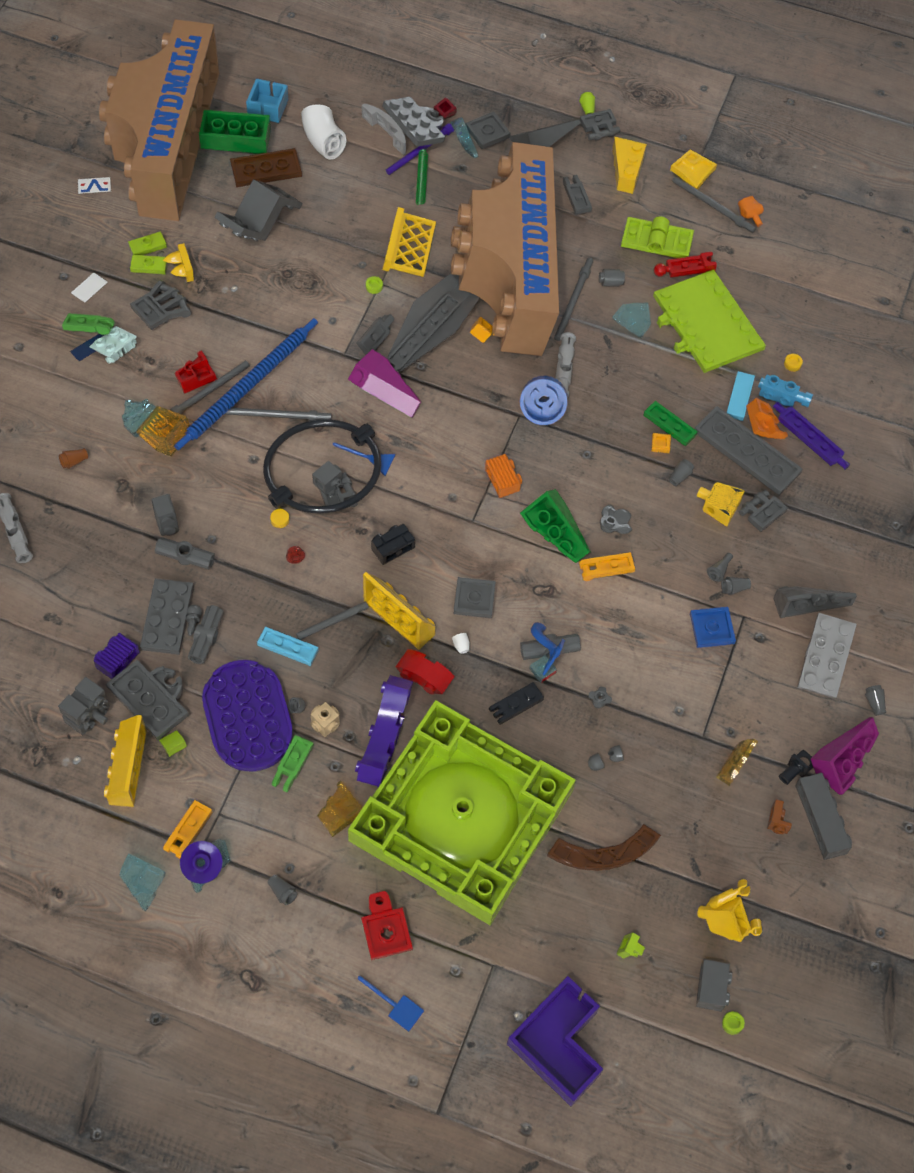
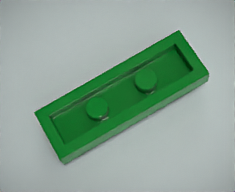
M654 401L644 411L643 416L684 446L697 436L698 431L657 401Z

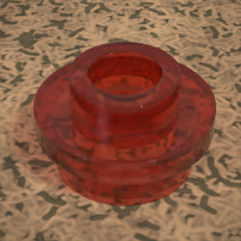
M293 546L287 550L286 559L289 563L296 564L305 558L304 550L299 546Z

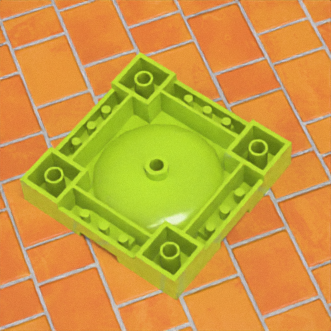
M435 700L414 731V736L374 795L370 796L349 827L348 841L399 872L404 871L437 891L436 894L491 926L521 877L529 860L571 796L576 779L542 760L538 762L474 726L470 723V719ZM465 808L467 811L459 812L458 809Z

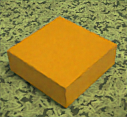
M653 433L651 451L669 453L671 435Z

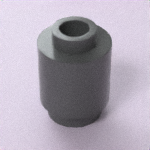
M603 269L602 272H599V283L602 286L619 287L624 285V271H620V269Z

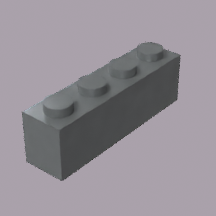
M823 773L799 778L795 786L823 859L827 860L848 854L852 848V840L846 834L844 820L838 814L837 802L830 794L828 780L824 778Z

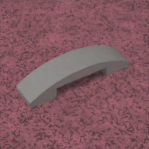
M362 104V117L371 126L378 123L393 137V146L401 154L405 155L406 139L399 125L381 109L368 104Z

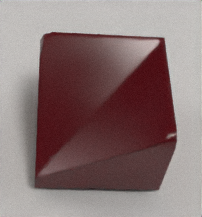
M447 97L434 106V110L438 111V115L444 119L457 113V108Z

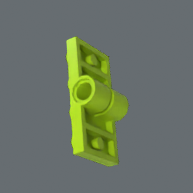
M662 216L655 217L653 222L628 217L621 247L674 258L689 257L694 230L669 225V220Z

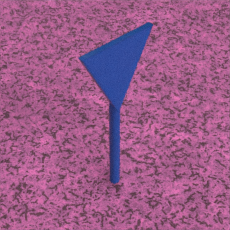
M333 443L335 447L367 458L374 465L373 455H366L338 443ZM380 454L381 473L386 476L396 454Z

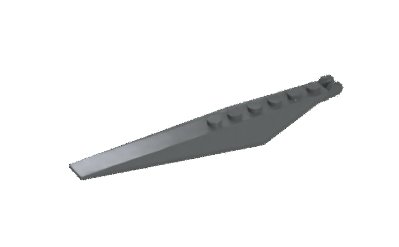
M450 273L413 302L387 356L393 368L399 373L456 333L479 301L480 297L470 292L459 290V275H451Z

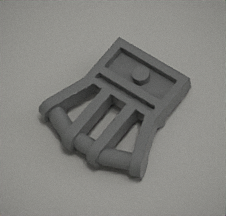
M159 280L149 293L130 303L131 309L151 330L164 322L167 323L169 319L181 316L185 318L191 315L190 308L186 304V298L179 294V290L176 287L168 286L162 280ZM162 290L165 291V292L162 293L161 295H159V296H157L156 298H154V297L158 294L159 291H162ZM169 298H174L162 306L160 305ZM178 305L180 306V309L171 310Z

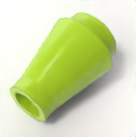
M591 92L581 94L579 102L585 115L595 113V96Z

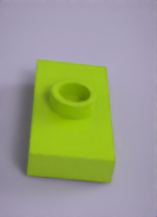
M161 231L128 241L133 255H145L167 248Z
M132 255L130 271L134 273L166 274L167 262L163 261L165 257Z

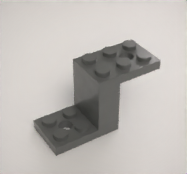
M253 179L235 216L217 211L214 218L220 221L219 224L227 229L231 228L233 230L232 233L239 237L243 236L255 241H266L282 208L286 206L290 209H293V207L300 209L303 203L277 186Z

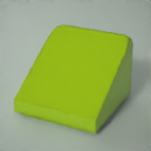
M177 730L159 740L169 757L187 747L186 741Z

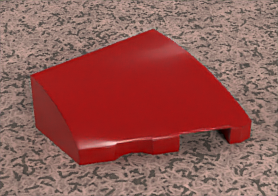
M202 350L197 353L198 357L193 362L189 360L185 363L184 367L174 373L184 394L217 380Z

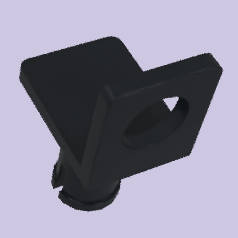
M801 750L797 755L793 754L787 764L789 767L779 775V779L788 785L797 775L801 778L813 769L812 756L805 750ZM804 757L808 759L810 763L809 766L806 763H804L800 758Z

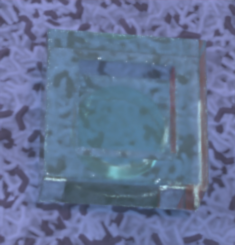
M543 656L529 666L530 671L540 683L557 673V669L552 664L545 676L542 674L549 660L546 656Z

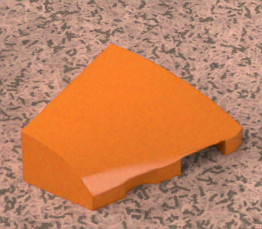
M755 398L746 406L754 434L774 439H785L788 437L787 432L781 431L777 426L780 421L773 413L769 403Z

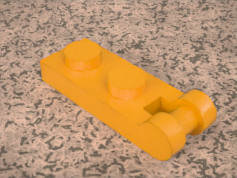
M631 552L589 558L579 562L580 569L583 570L582 578L584 581L635 572Z
M194 800L166 841L163 850L176 854L175 857L180 859L184 849L193 843L213 813L212 809ZM177 840L183 842L180 847L175 845Z

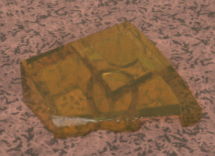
M747 739L739 742L732 750L716 778L730 786L758 741Z
M341 781L337 783L338 789L335 794L329 796L325 807L317 815L332 837L350 825L363 808Z

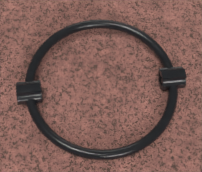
M320 419L298 424L281 434L268 449L263 464L264 479L271 492L268 495V500L272 506L277 509L286 505L298 511L321 514L346 509L362 500L373 489L381 472V456L376 443L372 439L375 437L372 427L368 423L358 428L355 425L339 420ZM325 426L342 428L353 432L351 433V438L356 445L363 446L367 443L374 458L372 476L358 494L346 501L327 506L304 505L291 500L293 495L288 487L284 485L277 488L272 480L271 461L276 450L289 437L303 430Z

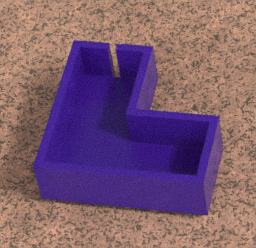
M567 976L508 1038L507 1045L572 1107L601 1075L603 1068L573 1040L597 1014L600 1006L587 993H584L581 1001H579L578 998L582 989Z

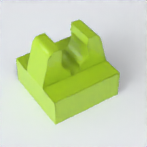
M633 932L625 935L617 955L623 959L629 956H642L645 947L638 943L640 936Z

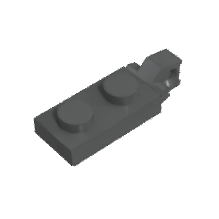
M391 314L376 319L356 342L365 355L372 349L376 350L390 333L389 325L394 321V317Z

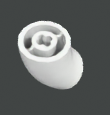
M311 105L304 108L301 112V117L307 138L323 157L329 160L337 158L346 146V135L336 125L332 110L325 105Z

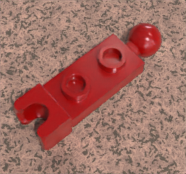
M705 252L698 256L667 260L666 266L662 263L656 264L654 274L662 277L669 272L671 278L706 273L711 270L715 271L717 263L711 262L713 252Z

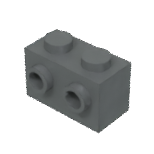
M704 959L700 968L696 1007L722 1012L725 1005H729L730 993L727 992V985H730L732 981V972L729 971L730 964Z

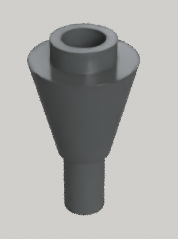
M727 553L723 559L707 569V574L711 580L720 582L724 579L728 563L733 558L731 553Z

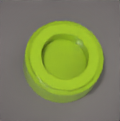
M372 276L366 280V290L369 293L377 294L382 291L383 281L381 278Z
M728 1012L722 1019V1027L730 1035L739 1034L744 1028V1018L738 1012Z

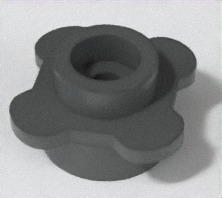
M599 687L598 690L591 691L588 695L592 699L595 708L604 707L612 701L611 696H608L605 687Z

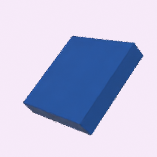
M728 607L690 611L697 648L735 644L736 639Z

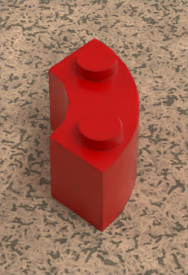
M408 649L395 666L400 672V676L403 679L419 684L429 694H443L455 676L438 661L434 664L426 659V654Z

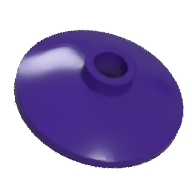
M197 841L191 843L181 854V871L191 882L198 884L208 883L220 873L223 862L222 855L219 849L210 842ZM199 858L204 859L205 864L203 866L197 865Z

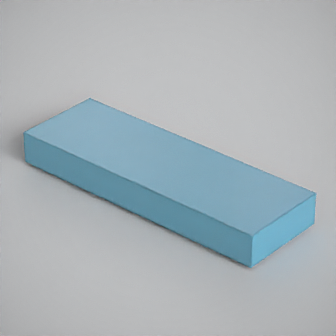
M739 371L735 379L727 414L736 420L743 421L755 375Z
M268 627L264 628L257 641V646L309 666L312 665L319 651L317 646Z

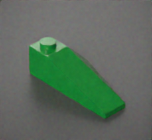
M556 489L546 491L520 512L533 531L541 534L547 542L555 545L560 552L573 562H579L591 552L569 508Z

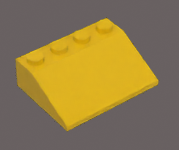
M367 572L363 574L364 602L366 601L373 611L412 645L420 650L435 636L436 626L434 622L429 618L426 619L416 606L412 607L402 594L398 595L393 590V587L388 582H383L380 578Z

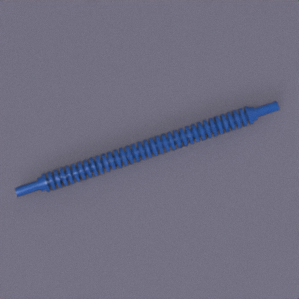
M313 318L303 328H297L293 331L292 334L283 340L226 394L187 428L186 435L174 447L180 450L190 440L198 439L257 383L291 354L294 349L307 339L308 332L318 324V321Z

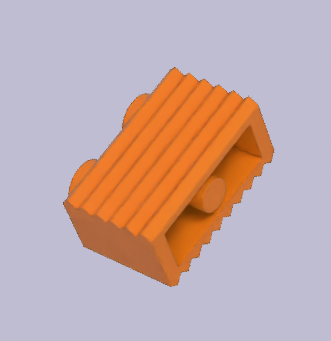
M506 454L494 457L493 459H487L485 463V471L499 498L519 492L522 484L520 474H516L514 471L513 460L508 459Z

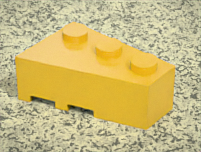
M614 137L612 153L614 156L616 188L618 191L633 194L647 144Z

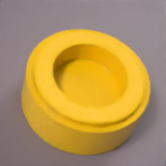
M789 354L785 358L784 366L787 370L795 372L801 368L803 360L797 354Z
M284 509L274 510L270 515L271 524L276 528L286 527L289 523L288 512Z

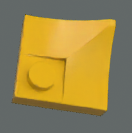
M689 150L671 165L670 171L698 190L703 182L716 170L717 164Z

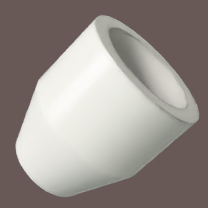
M460 633L452 637L454 646L460 654L469 651L470 642L467 633Z

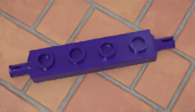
M779 402L774 404L773 408L780 413L779 421L830 466L838 463L844 470L850 466V463L842 458L845 452L792 406L784 408Z

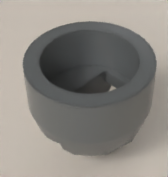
M299 697L291 698L288 703L289 711L291 713L303 712L306 708L305 701Z
M620 745L610 748L608 755H610L609 759L611 761L620 762L624 760Z
M598 753L589 758L588 765L591 770L597 771L605 768Z

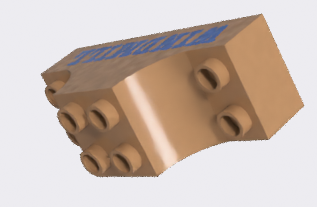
M175 19L171 33L164 32L162 50L159 53L139 62H120L117 75L109 76L107 93L110 97L108 101L102 100L99 108L100 121L107 122L104 142L105 145L112 146L114 160L125 163L124 175L126 178H132L129 186V200L137 203L139 216L173 221L180 220L200 147L199 131L203 111L210 110L220 74L214 24Z
M512 142L509 155H501L499 158L498 176H501V179L493 178L491 189L472 190L468 204L460 203L457 223L462 226H453L451 234V247L457 248L459 254L454 253L452 256L451 275H459V290L470 292L480 297L497 314L494 317L492 334L493 336L500 337L502 352L542 356L559 315L553 148Z

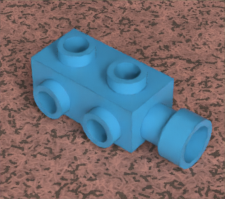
M776 375L762 377L758 388H761L759 396L779 402L784 406L793 407L795 401L802 403V406L809 407L813 396L812 393L799 391L800 386H797L795 382H786L779 379Z

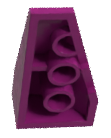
M374 349L368 352L355 365L348 378L349 381L412 418L421 404L420 399L404 382L399 372L393 368L388 358Z
M869 717L822 747L811 758L815 773H823L830 787L839 795H843L854 783L856 770L862 768L864 764L862 759L865 753L870 752L879 735L874 718Z

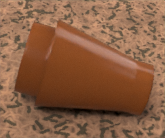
M85 448L62 451V454H59L61 466L68 469L88 459Z

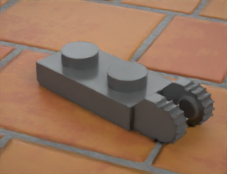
M573 175V184H570L568 177H563V185L575 215L591 212V203L578 175Z

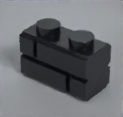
M405 524L394 525L385 534L374 536L371 541V549L382 565L415 548V538Z

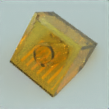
M157 406L136 432L157 452L172 457L177 450L174 445L186 435L185 432L190 424L187 416Z

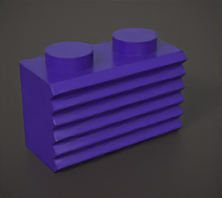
M118 633L117 636H113L108 641L107 647L104 650L97 652L94 657L95 667L110 679H113L140 653L139 647L123 634Z

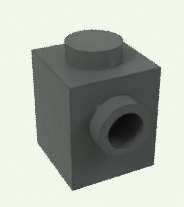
M328 460L312 473L313 484L327 495L331 490L340 486L342 471L339 466L333 465Z

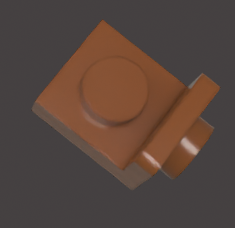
M777 799L771 807L767 829L772 830L776 834H788L792 823L783 821L786 812L783 809L784 801Z

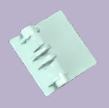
M116 326L111 328L108 335L98 338L89 347L107 356L105 360L110 364L122 357L123 353L126 354L134 348L135 344H137L135 340L137 337Z

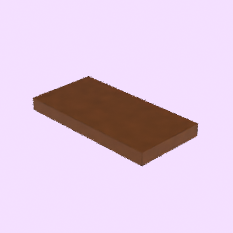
M295 148L230 158L236 188L251 185L253 179L267 183L302 177Z

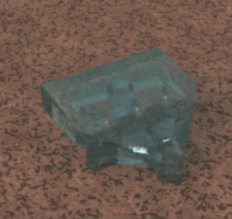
M648 303L623 304L612 317L614 321L640 338L651 325Z
M148 399L134 403L131 400H125V411L122 415L123 424L134 437H138L142 434L141 432H145L144 429L148 430L147 425L152 427L149 424L150 422L155 425L156 423L152 419L159 422L155 418V416L159 419L161 418L157 413L164 416L161 410L153 404H149Z

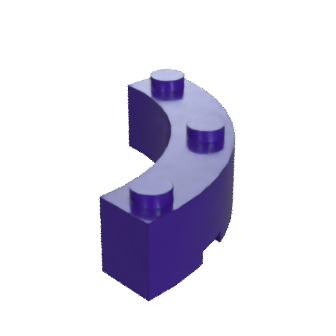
M392 675L389 676L387 682L383 681L381 687L383 697L376 723L370 727V741L362 760H358L355 772L358 773L357 781L377 787L383 782L387 772V764L392 759L405 717L401 713L404 712L405 706L408 705L413 681Z

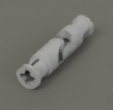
M571 332L561 334L560 340L562 342L559 347L555 379L559 380L565 387L567 398L569 397L568 386L571 383L572 375L571 360L574 357L575 351L573 344L576 341V336Z
M1 493L0 518L5 524L11 548L16 553V562L27 563L32 560L33 554L28 549V541L19 521L18 513L12 505L11 495L9 493Z

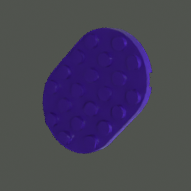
M251 660L232 661L215 670L204 686L202 701L212 743L217 755L227 765L241 771H260L275 765L284 757L292 742L293 735L290 715L278 677L270 668H266L258 664V662Z

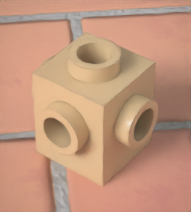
M326 702L321 706H316L311 712V726L316 732H320L326 737L340 725L339 711L334 706L330 707Z

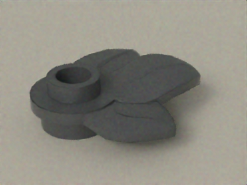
M607 505L603 508L600 527L604 532L612 533L616 531L620 534H627L632 531V528L627 524L631 519L629 511L625 509L615 510L612 505Z

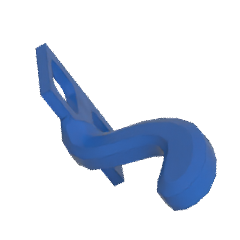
M535 622L530 629L531 633L550 652V659L542 673L545 676L555 659L559 657L565 640L562 639L559 645L556 646L543 634L546 627L542 623Z

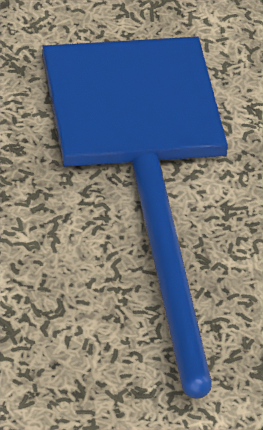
M358 976L359 981L394 1007L388 1016L409 1032L424 1010L405 995L402 996L398 1003H395L363 977Z

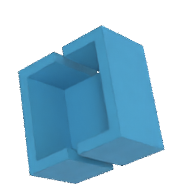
M256 79L246 101L247 113L270 115V121L279 123L289 100L288 85L273 82V96H271L270 81Z

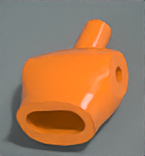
M753 196L743 198L738 202L741 216L746 219L752 218L757 227L763 224L759 215L763 213L764 208Z

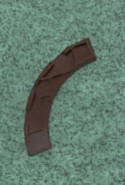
M643 824L625 842L616 846L597 849H584V847L570 844L558 838L547 856L556 862L576 869L609 870L629 864L643 856L655 845L661 835Z

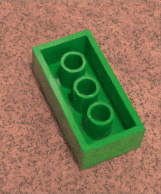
M204 110L199 131L201 149L267 153L271 132L270 115Z

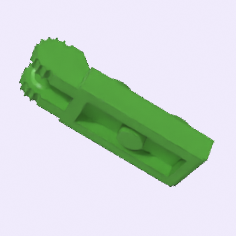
M69 313L62 324L63 330L98 332L101 335H108L115 323L109 317Z
M297 735L294 736L277 768L272 786L277 787L284 774L289 777L284 783L283 791L288 792L294 779L297 778L314 746L313 742Z

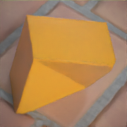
M479 317L472 325L470 333L484 343L492 334L493 326L482 317Z

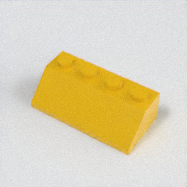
M136 715L121 721L119 729L115 730L114 739L116 747L112 748L111 759L113 763L108 768V778L110 780L109 785H106L104 789V797L107 798L109 805L134 807L147 733L142 715Z

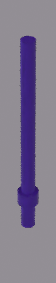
M458 118L451 124H446L441 130L444 136L450 135L454 132L455 128L462 124V120ZM433 144L418 146L387 168V174H392L419 155V151L426 150Z

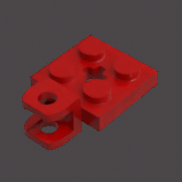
M386 891L370 894V915L361 917L371 960L413 950L403 907L392 910L390 897ZM384 929L393 932V935H390V939L381 936L384 933Z

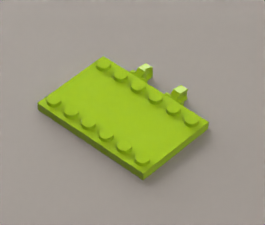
M714 270L654 292L653 297L664 312L663 315L658 317V326L661 328L663 325L671 324L681 338V342H675L674 344L675 352L677 354L684 351L690 352L704 373L765 350V343Z

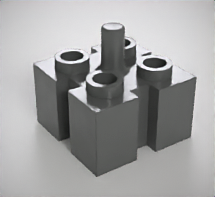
M86 676L75 687V691L58 705L60 712L63 714L64 722L82 736L92 730L95 725V719L102 725L106 724L108 718L104 715L108 712L110 706L105 698L104 689Z

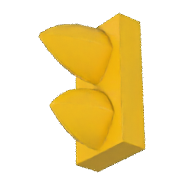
M179 244L178 251L170 253L163 261L171 264H180L172 269L171 274L186 277L187 282L194 281L193 269L185 244Z

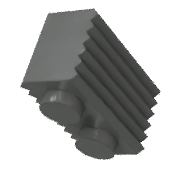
M170 494L152 498V506L160 534L162 536H170L178 532L179 526Z

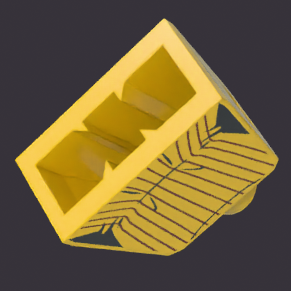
M716 482L711 491L701 486L697 497L705 500L702 509L705 513L723 525L728 526L745 491Z

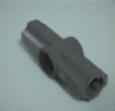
M161 537L156 543V554L176 559L182 565L192 564L209 570L214 563L215 553L193 547L187 541L176 542Z
M207 606L201 624H198L195 629L194 642L188 654V659L193 663L204 664L211 645L213 646L216 642L218 627L224 614L223 610L218 606Z
M555 634L545 635L556 646L559 645L562 639L565 640L560 655L581 650L578 634L558 637ZM537 640L520 642L523 660L540 657L550 659L549 650Z

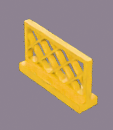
M398 207L382 270L389 272L391 268L424 277L436 221L404 213V208ZM405 219L412 221L414 225L408 226ZM422 225L431 226V229L425 231ZM418 228L421 233L415 235L412 230ZM408 232L411 238L405 239L402 234ZM425 237L428 242L422 244L419 238ZM415 241L418 246L412 249L409 243ZM405 245L408 249V251L402 253V251L399 249V247ZM422 250L425 255L419 257L415 252ZM412 254L415 260L409 262L405 256ZM402 258L405 264H396L395 261ZM419 263L422 270L414 269L412 265Z

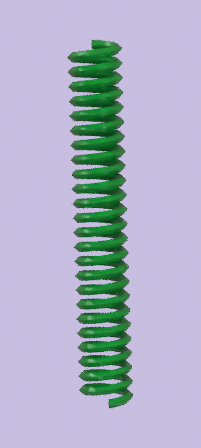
M419 151L417 205L426 202L428 153Z

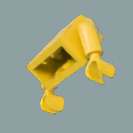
M746 879L739 880L738 888L734 890L731 888L713 896L706 906L698 908V917L706 919L712 933L738 942H742L744 937L749 936V933L754 936L761 935V920L753 919L749 924L742 899L737 897V895L744 897L749 895L750 886L746 887Z

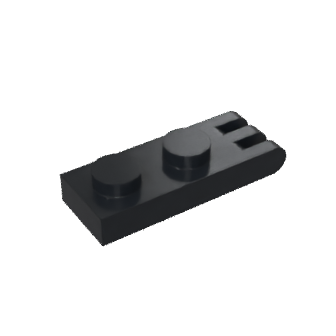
M532 682L491 705L488 709L490 712L496 711L493 714L495 719L502 716L497 720L499 725L542 702L544 696L535 683Z

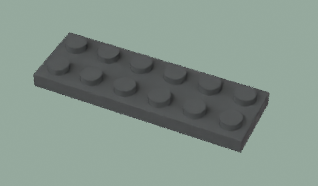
M718 406L694 428L698 431L697 435L778 495L802 473L803 469Z

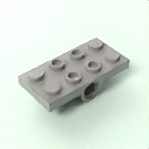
M818 613L811 640L806 650L805 661L797 688L834 699L837 698L856 623Z

